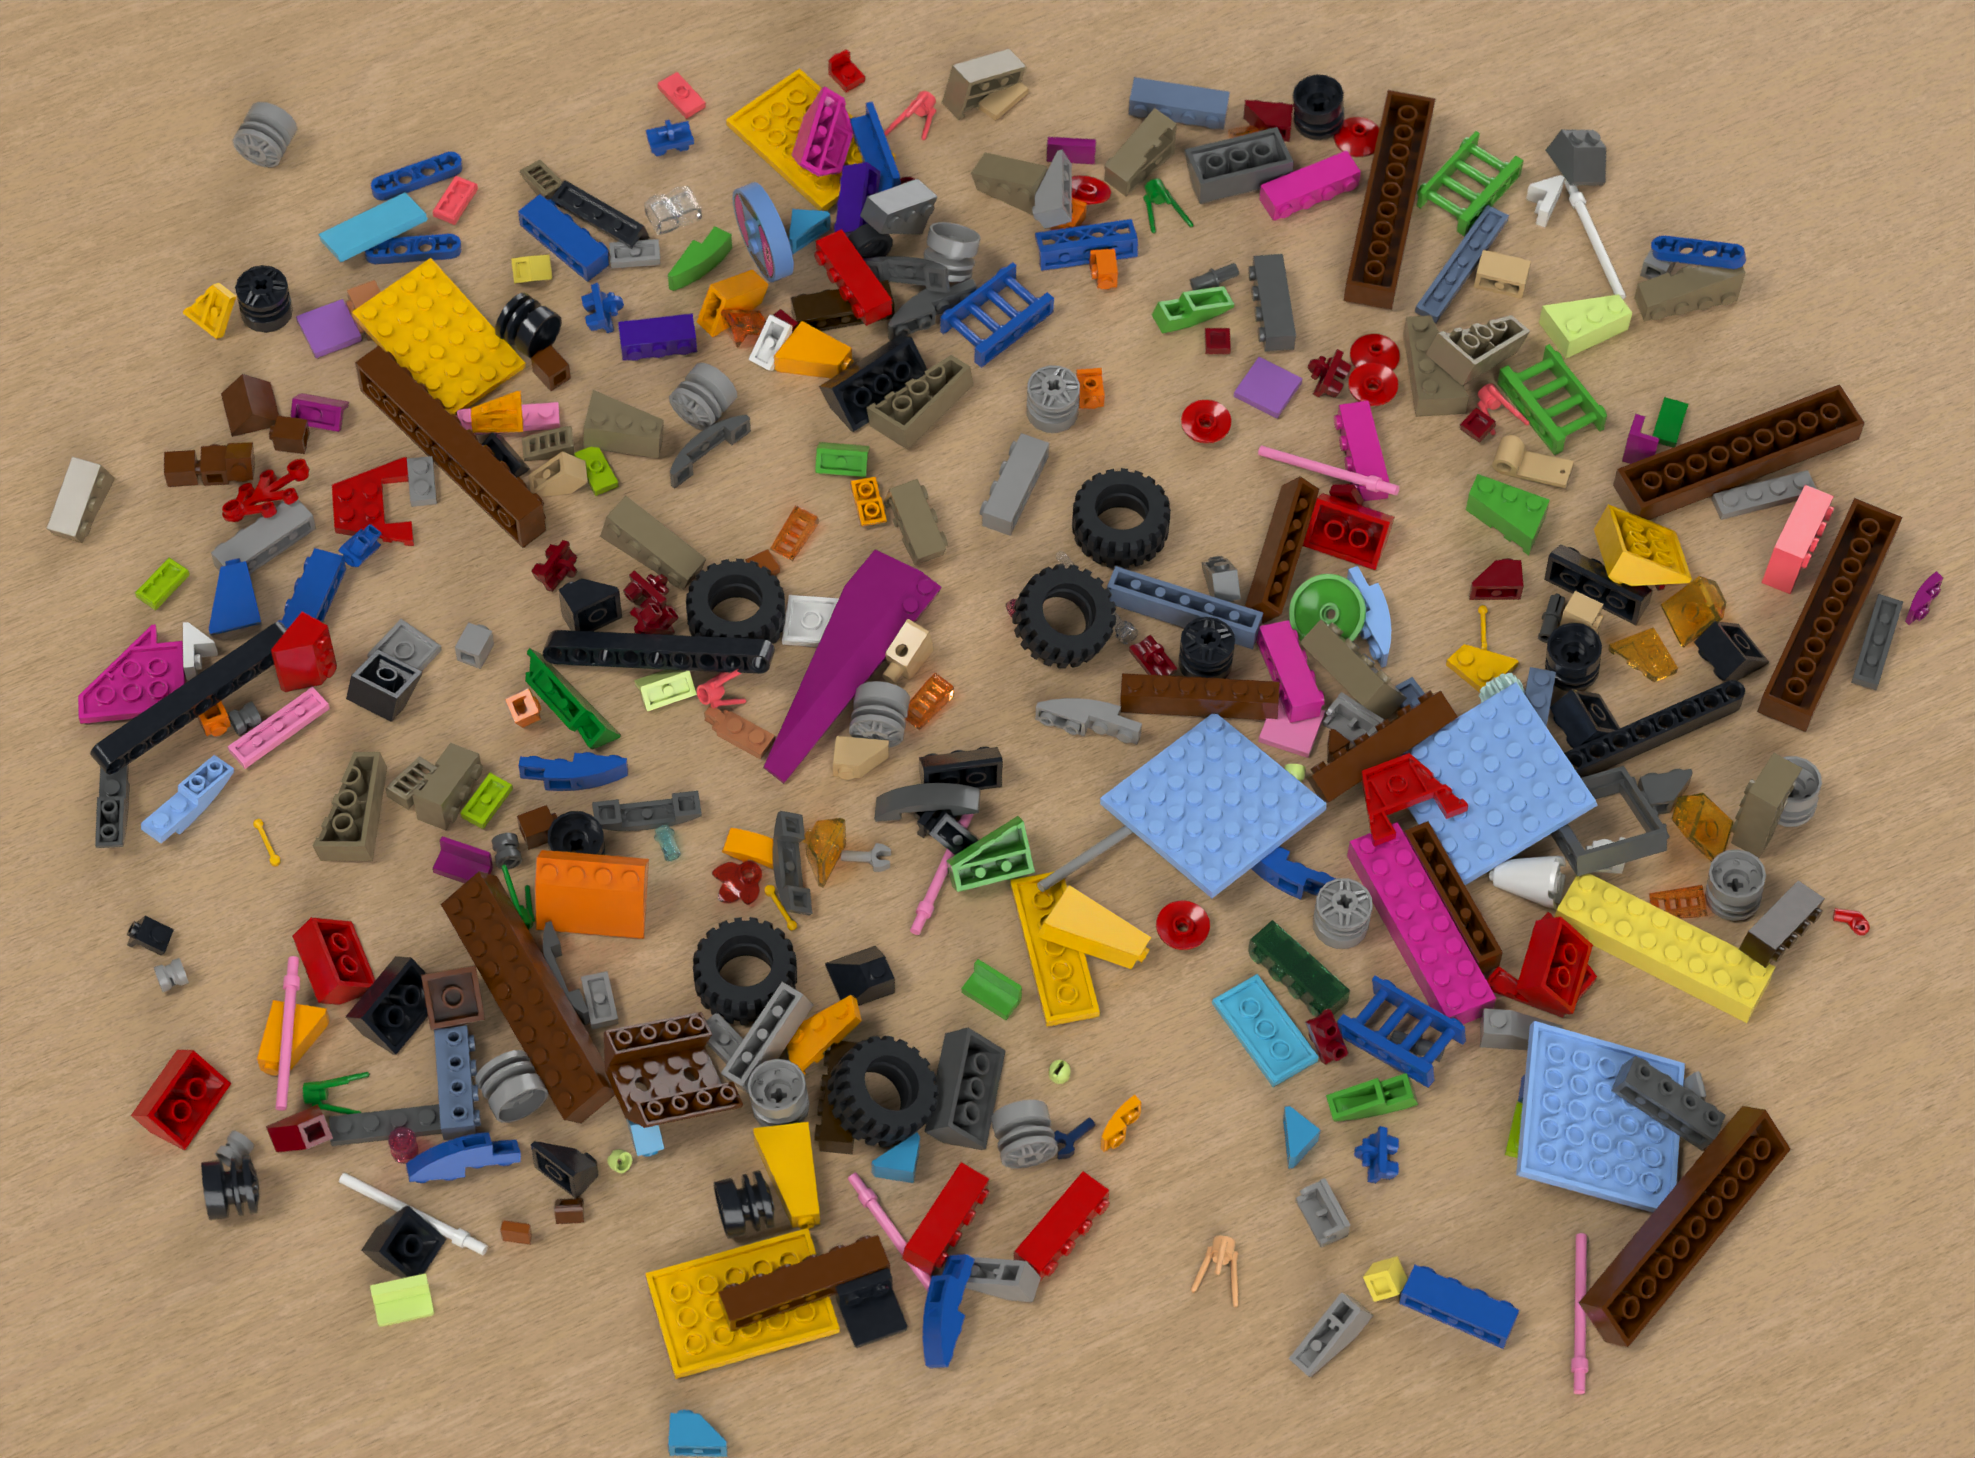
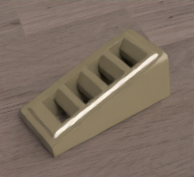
M541 160L519 170L521 176L537 196L541 194L547 200H551L563 183ZM540 169V170L537 171L536 173L530 175V173H532V172H534V171ZM544 174V176H542V177H540V178H538V179H536V180L534 179V178H536V177H538V176Z
M572 426L522 437L524 461L552 459L561 452L574 456ZM555 442V446L550 447V443ZM540 443H545L544 449H540ZM530 444H535L536 451H530Z
M420 756L386 787L387 797L407 810L414 804L413 792L416 789L421 791L426 785L424 778L427 774L420 771L419 768L421 766L430 771L428 774L431 775L437 769L436 766ZM417 774L423 779L420 781L417 778L413 777V775ZM411 781L415 784V786L412 787L407 782ZM404 787L408 790V792L405 793L401 789Z

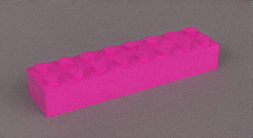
M1398 822L1392 824L1396 831V839L1374 847L1371 833L1351 840L1347 857L1361 883L1369 891L1377 912L1429 1006L1449 1018L1459 1020L1463 1025L1481 1018L1484 1009H1494L1496 1001L1494 993Z

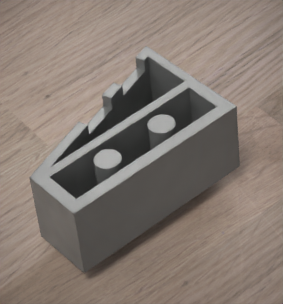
M919 179L868 196L860 216L880 234H923L928 219L934 211V205L938 196Z

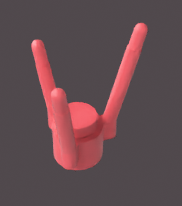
M921 91L909 107L884 131V134L888 135L905 117L909 118L915 113L918 116L927 115L921 137L922 140H926L932 118L936 113V109L933 108L936 103L935 97L930 92Z
M1493 383L1486 384L1479 390L1477 395L1481 401L1477 405L1482 412L1489 416L1487 408L1495 410L1503 404L1525 425H1529L1530 422L1504 398ZM1493 428V429L1491 430V432H1490L1491 435H1495V434H1496L1494 428Z
M737 670L731 673L720 672L706 683L697 687L698 699L704 705L711 704L712 708L723 705L745 704L746 699L721 700L725 692L722 684L741 673L737 672Z

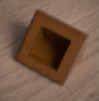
M1335 729L1329 730L1327 763L1334 759L1332 757L1333 753L1343 747H1346L1348 750L1350 746V741Z
M570 1198L557 1199L555 1201L556 1224L584 1223V1199Z

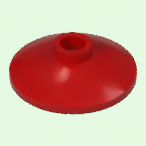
M1364 117L1347 118L1344 120V125L1339 133L1334 135L1335 144L1340 151L1344 152L1347 150L1352 157L1370 156L1375 151L1379 126L1372 120Z
M1072 176V197L1089 205L1106 202L1111 197V188L1102 180L1091 176Z
M1366 334L1359 337L1352 344L1350 359L1355 368L1366 363H1379L1393 371L1399 363L1400 352L1396 343L1389 337L1381 334Z
M1366 363L1358 366L1352 371L1348 380V388L1351 395L1358 402L1369 401L1370 406H1381L1390 402L1396 396L1399 385L1395 373L1387 366L1379 363Z
M1213 400L1195 401L1184 409L1181 416L1183 431L1196 442L1214 443L1220 441L1231 429L1232 420L1229 411L1225 406Z
M1180 900L1169 903L1159 912L1156 920V929L1160 939L1166 945L1178 950H1189L1198 947L1206 940L1210 931V920L1205 910L1198 904ZM1185 927L1187 931L1182 932L1178 928Z

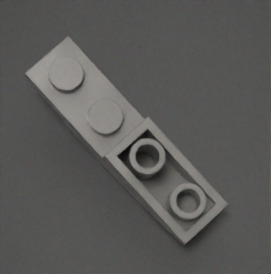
M1063 698L1038 702L1036 705L1035 720L1040 721L1046 726L1064 729L1072 735L1085 736L1089 728L1098 734H1107L1116 737L1121 742L1137 745L1142 730V723L1120 716L1121 706L1107 702L1080 698Z

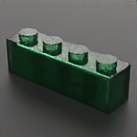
M1271 920L1250 939L1248 952L1252 960L1257 964L1261 963L1275 981H1281L1295 999H1300L1305 1003L1313 1016L1318 1017L1327 1008L1334 1015L1348 1003L1350 990L1274 920Z

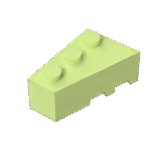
M1618 294L1542 306L1539 324L1564 358L1567 359L1628 330L1632 311Z

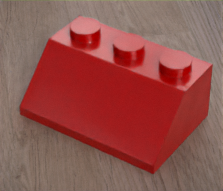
M1322 493L1316 500L1303 546L1376 570L1387 544L1395 517Z
M304 612L299 614L271 649L280 689L284 692L322 685L327 678H331L337 669L328 625Z
M311 917L292 935L318 1003L341 1005L362 997L374 983L375 977L352 921Z
M1562 917L1536 920L1515 990L1531 1004L1568 1015L1573 1014L1593 944Z
M176 1050L130 1116L150 1133L182 1150H186L231 1083L194 1050Z

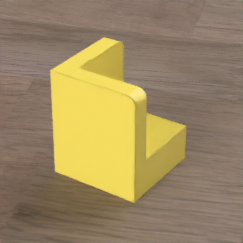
M550 255L511 259L514 283L552 279Z
M1398 1256L1373 1263L1363 1276L1374 1302L1399 1295L1408 1280Z

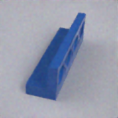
M873 101L866 103V115L851 118L850 122L863 163L868 162L881 171L879 193L899 186L900 175Z
M1132 219L1035 233L1041 271L1089 264L1090 250L1115 249L1116 260L1138 257V237ZM1128 228L1129 233L1119 234L1116 232L1120 229ZM1100 232L1104 234L1103 237L1098 238L1092 236L1093 233ZM1071 236H1077L1080 238L1077 241L1068 240V238ZM1044 240L1056 241L1054 244L1043 245Z

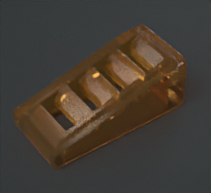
M795 505L770 549L793 561L819 523L818 516ZM798 519L807 523L806 527L796 523ZM794 527L802 531V534L799 535L793 532L791 529ZM789 535L797 539V542L794 543L786 539V536ZM782 542L792 547V551L790 552L780 547Z
M934 673L910 700L908 715L905 720L920 730L954 697L953 685L937 673ZM929 694L936 699L935 702L928 697ZM920 703H924L929 709H925ZM915 709L923 716L919 718L912 710Z
M1703 885L1649 893L1651 905L1660 909L1658 900H1664L1665 910L1663 911L1677 918L1708 916ZM1697 898L1698 905L1692 906L1691 899ZM1675 899L1676 908L1671 909L1669 900ZM1680 899H1686L1687 907H1681Z

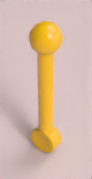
M1481 605L1478 608L1481 618V649L1487 650L1486 614L1488 608L1485 605Z
M259 818L255 819L253 826L258 829L270 855V864L276 867L281 862L280 857L275 855L263 829V821Z
M767 885L765 887V895L772 898L786 920L787 928L791 931L795 930L797 923L791 920L775 895V887Z

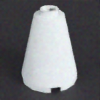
M1545 856L1508 859L1490 870L1489 880L1493 881V885L1497 888L1547 908L1557 909L1555 903H1560L1565 883V874L1560 872L1561 866L1566 867L1565 857Z

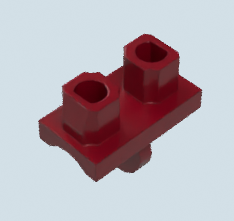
M1337 349L1334 356L1329 358L1327 362H1325L1326 358L1324 356H1319V359L1310 360L1307 367L1312 373L1311 378L1317 380L1320 376L1313 395L1319 398L1325 393L1336 398L1340 394L1343 383L1333 377L1336 375L1344 380L1352 365L1341 359L1344 352Z
M562 540L559 545L550 544L545 551L547 562L545 564L536 563L532 568V574L535 579L542 582L547 591L553 592L561 580L566 576L573 578L578 572L574 566L577 556L570 549L569 541Z
M635 570L629 574L631 582L623 590L628 600L634 603L643 595L647 599L640 605L641 609L648 603H655L661 610L667 606V599L663 596L669 592V589L666 587L668 578L665 575L660 574L655 577L649 574L645 580Z
M648 603L643 609L634 607L629 612L631 616L638 620L634 626L635 633L673 635L675 633L672 624L679 617L672 606H665L661 610L655 603Z
M1151 634L1141 642L1129 647V652L1148 675L1171 676L1177 672V667L1164 652V647L1158 644Z
M1327 1008L1318 1017L1306 1021L1309 1038L1314 1042L1323 1064L1326 1065L1333 1060L1339 1061L1349 1054L1330 1009Z

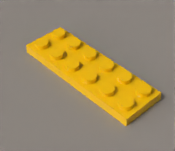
M1054 872L1010 880L1046 1027L1100 1016L1085 953L1037 936L1045 920L1067 889L1064 878L1044 892L1039 890L1037 883Z

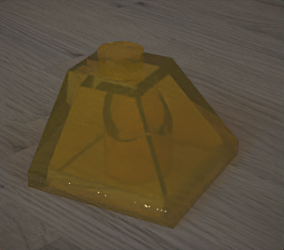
M1698 576L1663 602L1661 607L1680 646L1684 648L1698 638L1714 621H1721L1724 618L1726 600L1716 581Z
M1704 793L1678 797L1671 818L1685 838L1712 862L1717 855L1725 852L1734 821Z
M842 818L816 821L813 829L809 828L807 830L805 840H803L807 859L818 886L824 888L841 856L842 850L846 846V822Z

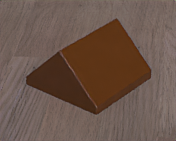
M241 374L221 393L232 437L268 429L271 425H275L279 413L271 382Z

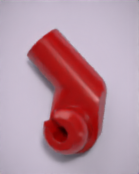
M1834 908L1833 921L1847 923L1852 931L1859 936H1864L1869 932L1870 924L1861 912Z

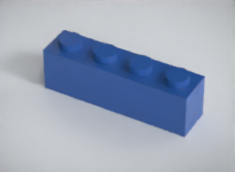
M539 194L518 211L520 226L587 282L609 266V251L602 242H597L593 239L585 228H580L575 224L570 215L563 214L550 199L547 200Z
M314 548L311 557L308 556L305 560L302 577L297 578L292 599L287 600L284 608L285 614L282 620H278V622H282L288 629L299 614L304 612L323 623L347 570L344 556Z
M1414 1265L1399 1301V1304L1502 1349L1506 1345L1519 1313V1309H1516L1510 1302L1505 1300L1498 1301L1489 1297L1486 1292L1480 1289H1470L1463 1286L1459 1280L1440 1276L1427 1266L1420 1267Z

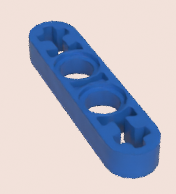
M446 152L380 175L371 182L372 195L375 199L384 201L405 192L408 193L454 177L462 171L461 156L456 152ZM452 162V164H455V165H454V166H450V164H447V163ZM428 168L435 171L429 176L422 174V171ZM405 176L412 179L407 184L399 182L400 178Z
M438 234L391 238L364 252L366 260L371 264L427 261L430 258L433 260L453 259L461 254L462 247L460 238L457 235ZM425 244L432 246L431 250L427 252L419 250L420 246ZM448 244H453L451 249H448ZM399 246L407 248V251L402 254L394 252L395 248ZM386 248H389L390 254H387ZM377 249L378 254H373L374 250Z
M1666 235L1658 236L1651 242L1653 256L1662 261L1737 269L1746 263L1744 247L1739 244ZM1684 248L1693 249L1690 253H1681V250ZM1708 251L1717 252L1714 256L1707 257L1704 255Z

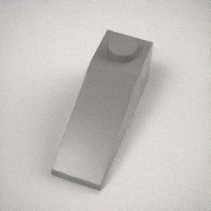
M1063 150L1057 151L1035 194V206L1032 207L1033 216L1036 221L1039 220L1044 229L1072 222V164Z
M1484 1009L1480 1022V1047L1528 1050L1531 1023L1537 1021L1562 1029L1563 1025L1512 1010Z
M972 1257L975 1260L965 1288L1006 1300L1033 1302L1041 1277L1027 1261Z
M1341 1292L1289 1359L1307 1376H1313L1357 1337L1373 1315L1353 1297Z

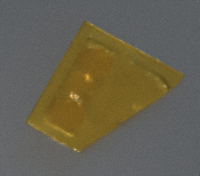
M1654 627L1609 644L1608 650L1611 654L1617 653L1625 658L1630 667L1641 671L1652 682L1677 673L1678 667Z

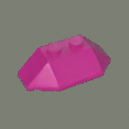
M825 86L820 90L804 115L792 152V157L798 165L818 177L842 172L853 136L850 118L845 108V99Z

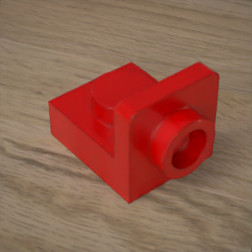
M848 49L834 54L828 60L829 76L845 93L865 82V75L851 61V52Z

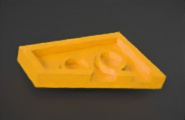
M850 995L802 1022L788 1043L787 1051L790 1062L797 1065L804 1075L806 1074L804 1070L814 1061L818 1063L824 1057L823 1052L833 1043L838 1044L862 1022L857 999Z

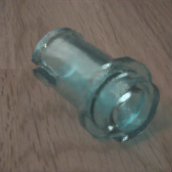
M669 825L657 828L654 836L655 841L660 844L665 861H672L681 856L673 836L675 832L673 829H670Z

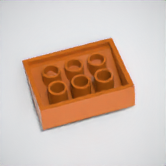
M541 850L536 862V930H544L546 922L551 921L557 932L644 939L649 859Z

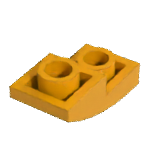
M876 476L851 481V490L861 527L887 522Z
M729 829L722 853L745 863L750 859L773 869V838L747 830Z
M1133 1095L1121 1105L1106 1125L1101 1137V1149L1103 1152L1111 1147L1114 1149L1120 1146L1125 1140L1127 1125L1133 1124L1140 1117L1142 1102L1136 1095Z

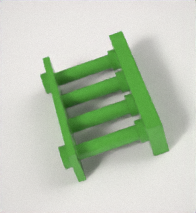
M1477 131L1470 138L1466 137L1458 151L1427 184L1423 183L1417 191L1418 208L1421 209L1428 200L1437 204L1457 217L1458 225L1456 232L1463 236L1469 232L1487 205L1492 207L1520 177L1524 160L1515 156L1510 162L1504 163L1478 147L1480 133ZM1472 154L1498 170L1499 174L1495 178H1489L1465 163V161ZM1458 169L1484 185L1485 189L1482 193L1478 192L1476 194L1452 179L1451 176ZM1442 185H1445L1469 200L1471 204L1467 209H1461L1436 192Z
M1548 344L1545 346L1543 361L1520 373L1513 372L1509 365L1500 369L1497 384L1519 412L1530 422V426L1555 456L1563 451L1567 435L1591 423L1595 425L1599 432L1604 430L1607 413L1602 405L1597 404L1565 364L1562 355ZM1547 369H1550L1557 378L1534 391L1528 390L1522 383ZM1562 387L1571 395L1570 398L1548 409L1542 408L1537 402L1538 399ZM1576 405H1579L1586 414L1563 427L1556 426L1551 419Z

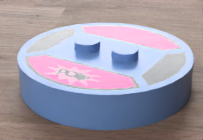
M752 182L733 191V207L736 220L748 252L760 273L769 282H775L792 275L794 263L790 243L780 216L770 197L757 182Z

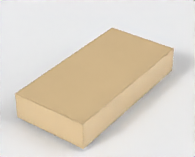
M1018 82L1009 88L989 93L978 103L980 105L979 109L997 121L1028 94L1029 88Z

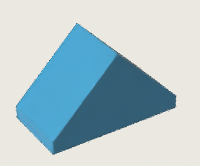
M792 209L789 234L792 254H795L831 229L829 212Z
M1285 1106L1283 1126L1289 1169L1294 1168L1319 1141L1320 1129L1291 1106Z
M915 1133L873 1160L871 1167L874 1177L914 1183L920 1152V1135Z

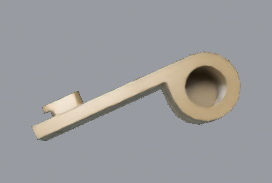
M1515 435L1501 438L1492 463L1493 469L1500 474L1566 488L1574 466V461L1525 451L1524 443Z

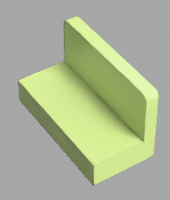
M663 670L634 680L636 687L640 690L647 711L697 695L690 671Z
M426 1273L370 1285L377 1323L380 1327L434 1315Z

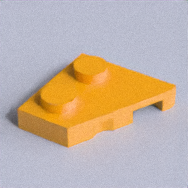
M515 391L472 407V431L474 433L523 432L521 391Z

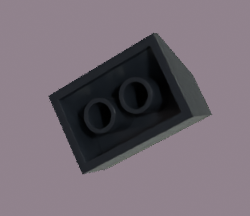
M985 746L977 750H955L947 754L938 755L931 753L924 757H919L921 784L950 783L971 786L980 790L1002 787L1003 759L998 747L990 748Z
M395 956L345 1017L363 1036L391 1054L396 1055L428 1017L421 974H426V972L412 957Z

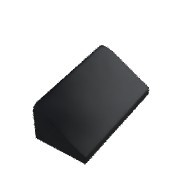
M492 432L482 443L483 446L487 445L492 450L494 457L499 462L503 461L507 464L511 473L516 478L529 471L530 468L501 435Z
M945 810L942 811L929 831L933 838L954 855L980 840Z

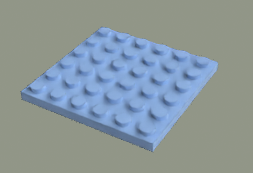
M1517 682L1462 714L1400 755L1403 756L1408 753L1413 755L1434 774L1433 777L1442 785L1446 784L1449 786L1457 798L1460 800L1464 799L1468 804V811L1448 819L1444 817L1434 798L1408 807L1418 825L1429 821L1464 885H1467L1598 806L1596 800Z
M1218 714L1209 715L1100 798V804L1210 898H1214L1323 813L1327 805L1326 802Z
M1534 1021L1530 1024L1516 1175L1653 1213L1676 1186L1680 1136L1611 1090L1621 1066L1634 1056L1646 1060L1651 1066L1669 1075L1672 1080L1681 1086L1684 1084L1685 1063Z

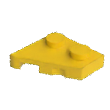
M216 283L211 285L205 291V294L195 299L193 305L185 308L183 314L215 339H219L224 336L237 296L222 284Z
M1464 644L1447 659L1446 666L1480 693L1481 688L1486 686V682H1490L1494 677H1499L1501 674L1511 673L1518 667L1519 661L1512 657Z

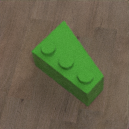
M1477 474L1469 492L1466 511L1488 527L1496 528L1504 534L1506 540L1509 542L1512 540L1523 548V552L1529 556L1546 518L1550 500Z
M1019 816L946 861L952 887L957 892L1035 873L1025 824Z

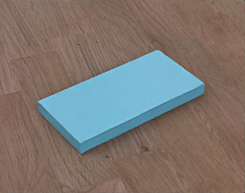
M405 192L318 235L320 241L339 262H343L426 222L428 219L426 213Z
M1258 974L1212 1000V1005L1272 1087L1277 1086L1318 1062L1319 1056Z

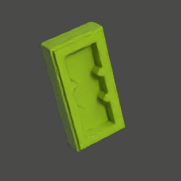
M588 447L574 453V457L582 459L586 463L587 481L595 496L619 487L618 481L600 448Z
M169 557L135 592L136 598L156 611L190 576L189 570Z

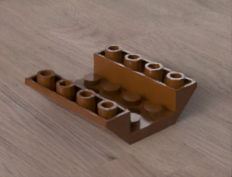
M702 1012L606 1030L604 1032L605 1072L626 1119L647 1128L743 1107V1102L734 1082L721 1083L705 1045L711 1038L712 1033ZM684 1073L693 1075L695 1081L686 1079ZM635 1083L644 1084L647 1091L638 1089Z

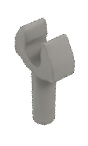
M876 843L875 847L869 852L842 850L841 861L868 862L872 865L874 872H882L890 868V861L879 860L877 857L891 856V849L884 844Z

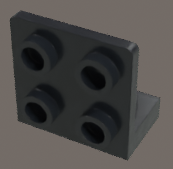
M889 1268L835 1286L836 1301L855 1348L907 1331L905 1318L893 1291L892 1275Z

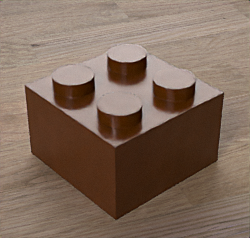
M476 965L421 974L430 1030L485 1020Z

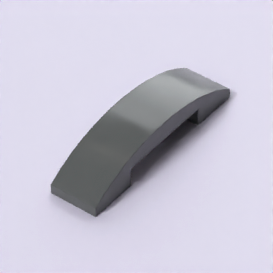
M902 256L863 259L878 281L889 280V282L924 285L928 291L947 293L950 291L947 267L940 263L922 258Z
M740 415L722 420L704 429L692 438L680 451L671 467V486L675 489L694 475L693 463L721 442L726 440L732 446L750 433V417L748 415Z
M925 783L897 788L876 798L874 819L876 822L901 820L902 813L951 809L953 815L979 813L981 791L975 787L950 783Z
M698 790L672 793V799L619 804V799L592 802L593 815L600 822L603 830L640 831L658 829L688 822L702 816Z
M779 811L776 817L773 836V869L778 894L787 912L810 916L813 914L811 894L809 888H803L799 843L805 840L803 815Z
M546 922L543 934L544 958L584 1025L590 1024L589 1011L580 990L576 989L568 992L555 958L562 956L560 941L552 922Z

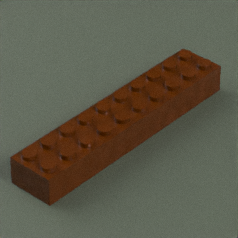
M1392 90L1387 91L1343 301L1389 310L1393 308L1436 98Z
M378 345L355 362L360 391L427 456H432L433 462L522 548L546 531V516L543 511L544 502L537 493L532 494L527 489L525 482L520 477L516 478L511 473L505 462H499L487 445L483 446L478 442L474 432L470 429L466 430L455 414L452 413L450 415L445 410L443 403L438 398L434 399L429 394L428 389L423 383H417L413 379L411 372L406 367H401L397 363L391 352H385Z
M1839 384L1618 468L1613 486L1629 513L1646 520H1651L1711 497L1714 493L1732 489L1860 439L1865 422Z
M1854 498L1764 691L1757 710L1758 713L1804 732L1807 731L1894 541L1903 517Z
M478 871L441 903V906L523 1050L527 1053L535 1071L547 1088L548 1094L563 1120L582 1124L615 1096L605 1072V1061L498 877Z
M1742 1106L1578 1302L1605 1342L1627 1348L1631 1345L1789 1153L1791 1148L1765 1109Z

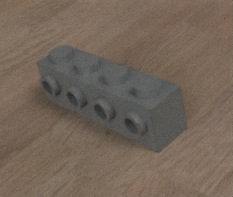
M1283 254L1253 256L1252 266H1248L1249 281L1254 282L1251 294L1252 301H1257L1255 320L1256 322L1260 321L1261 326L1258 327V340L1263 342L1265 352L1294 350L1296 331Z
M1634 1056L1621 1066L1611 1090L1700 1150L1710 1145L1717 1137L1726 1116L1713 1104L1707 1103L1695 1095L1693 1091L1684 1088L1672 1080L1669 1075L1660 1072L1638 1056Z

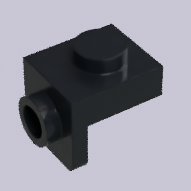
M145 915L139 921H134L129 927L127 936L130 938L127 946L132 948L138 944L158 955H163L174 929Z

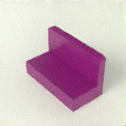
M1048 137L1046 162H1052L1057 151L1063 150L1071 163L1095 165L1096 139Z
M300 393L292 398L290 417L307 419L310 427L339 432L342 429L343 412L349 407V402Z
M1635 414L1622 462L1631 464L1656 454L1659 438L1641 433L1645 416Z
M444 836L441 837L439 841L441 851L432 868L433 873L464 884L478 871L491 873L493 863L490 852Z

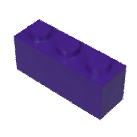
M868 162L846 165L842 169L834 228L835 232L842 229L847 237L855 229L867 223L860 216L867 197L877 194L879 191L881 171Z
M693 313L618 322L623 361H636L651 357L662 358L677 354L687 355L697 352Z

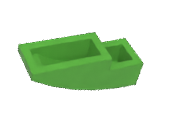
M714 226L703 243L693 240L668 274L669 290L675 291L683 288L713 270L732 250V234Z
M1224 286L1182 292L1179 299L1158 302L1152 317L1163 334L1205 322L1232 309L1235 304Z
M1407 1073L1381 1082L1376 1078L1326 1095L1334 1122L1388 1114L1418 1105L1412 1081Z

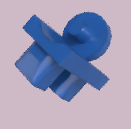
M669 119L664 121L665 126L645 130L651 153H654L656 157L665 155L667 150L674 148L679 151L688 150L689 146L694 144V138L688 121L671 124Z
M598 283L592 284V292L581 297L582 304L587 312L596 310L595 313L585 317L586 324L591 331L604 328L607 333L613 332L612 316H617L618 311L623 308V299L615 296L614 292L606 294L600 291Z
M369 524L364 530L360 529L346 541L338 552L343 554L344 560L349 566L359 567L379 549L381 544L377 540L382 533Z
M1378 1127L1377 1133L1362 1139V1145L1354 1149V1156L1362 1160V1166L1368 1167V1182L1374 1184L1381 1178L1393 1179L1399 1173V1164L1395 1161L1387 1160V1154L1394 1155L1398 1151L1399 1138L1388 1135L1386 1127Z

